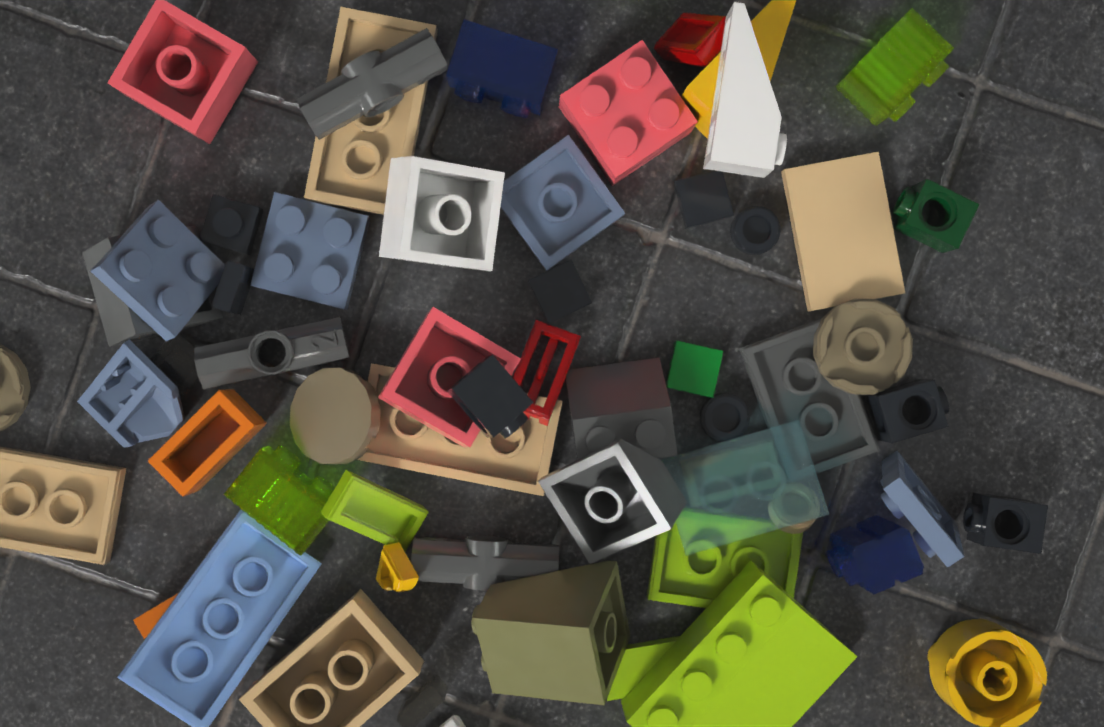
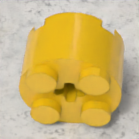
M987 619L965 620L948 628L928 651L930 678L935 691L947 705L967 721L981 727H1018L1027 722L1038 711L1042 703L1039 698L1043 684L1046 686L1047 683L1046 667L1035 647L1012 631Z

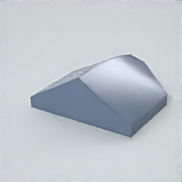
M131 340L122 344L77 401L124 448L139 442L167 437L185 419L178 387Z

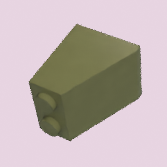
M603 561L492 584L482 602L474 608L471 621L473 633L478 636L482 651V668L488 674L492 693L604 706L631 637L617 561Z

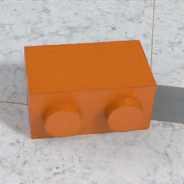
M234 389L218 390L148 462L183 497L198 492L267 422Z

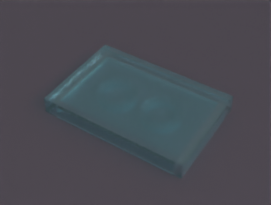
M799 420L661 460L687 501V504L676 520L686 556L829 515Z

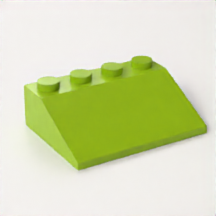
M750 560L633 690L621 700L626 722L632 727H792L857 658V655Z

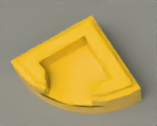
M400 542L384 545L376 576L377 582L385 591L404 592L413 589L418 582L419 576Z

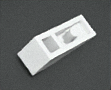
M734 2L725 19L703 169L765 178L774 170L775 165L782 164L786 151L787 135L779 133L782 116L745 3Z

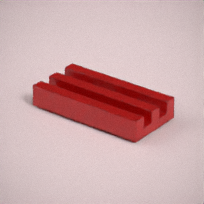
M536 320L513 379L521 387L541 335L550 337L528 392V397L534 403L524 411L529 419L530 416L539 419L538 423L548 426L581 336ZM559 341L565 342L567 347L544 407L535 405Z

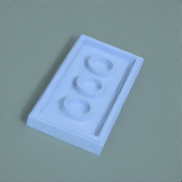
M241 508L117 678L191 727H209L322 563Z

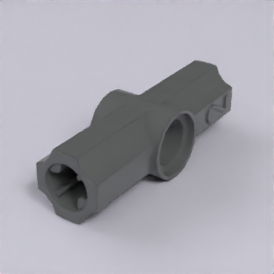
M426 28L382 53L380 51H371L355 58L344 66L341 70L342 75L318 86L316 89L296 99L315 136L320 140L364 115L365 117H373L391 109L404 98V93L424 84L449 68L435 39Z
M341 317L275 331H264L252 336L194 348L195 366L203 390L350 358ZM271 339L279 340L286 349L284 361L276 367L267 366L260 357L262 345Z
M467 536L465 540L415 537L413 539L411 563L419 576L418 581L459 583L463 584V587L467 589L487 591L492 584L559 571V545L509 542L507 538L497 536Z

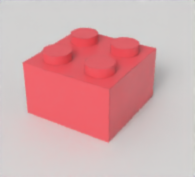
M156 0L113 72L108 84L144 107L206 143L211 144L258 61L243 45L169 2Z
M643 40L562 93L559 100L560 110L612 186L689 135L698 123Z
M432 307L378 398L462 447H471L480 429L450 396L447 390L485 357L493 354L511 376L521 358Z

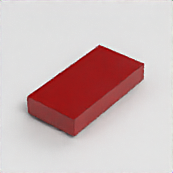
M682 13L655 43L654 49L664 60L706 67L721 51L726 16Z

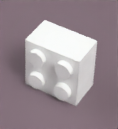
M415 156L391 158L379 257L492 271L505 173Z

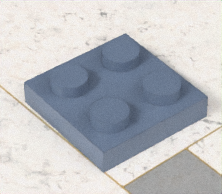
M569 135L507 178L503 183L500 208L546 271L625 215L621 206Z
M274 192L250 286L347 310L371 218L367 215Z
M157 200L143 211L90 272L165 341H168L179 334L219 284L225 264L161 201Z
M898 451L882 461V479L880 480L885 492L881 494V498L892 514L898 519L906 516L916 529L912 533L915 541L928 557L932 558L937 554L947 568L965 557L958 525Z

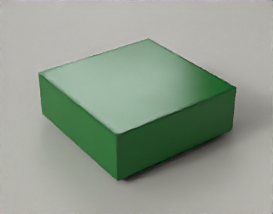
M676 340L666 378V387L713 398L724 351Z

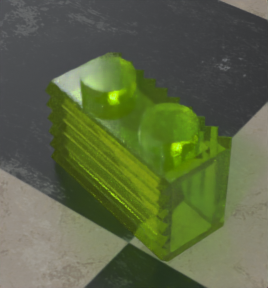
M911 8L835 87L845 98L849 99L852 105L857 107L858 111L870 119L873 125H879L888 117L896 122L916 102L910 94L921 83L927 88L930 87L949 68L944 59L953 51L954 47L917 11Z
M278 445L274 450L270 446H265L259 449L224 495L232 500L235 505L239 506L241 510L247 512L257 523L263 525L265 529L278 537L280 541L286 543L289 548L293 549L297 554L303 555L331 522L324 517L321 511L335 486L318 475L313 480L298 469L302 463L301 460L285 447Z

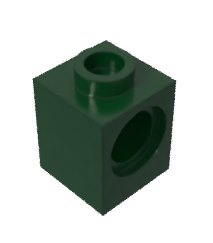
M925 179L911 188L905 187L899 195L893 208V213L898 215L893 224V229L941 253L959 249L980 204L929 179ZM925 203L932 204L938 211L939 220L935 227L926 223L922 216V208Z

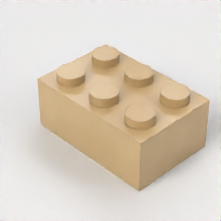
M360 589L256 680L239 700L263 727H360L420 674L424 660L363 590Z

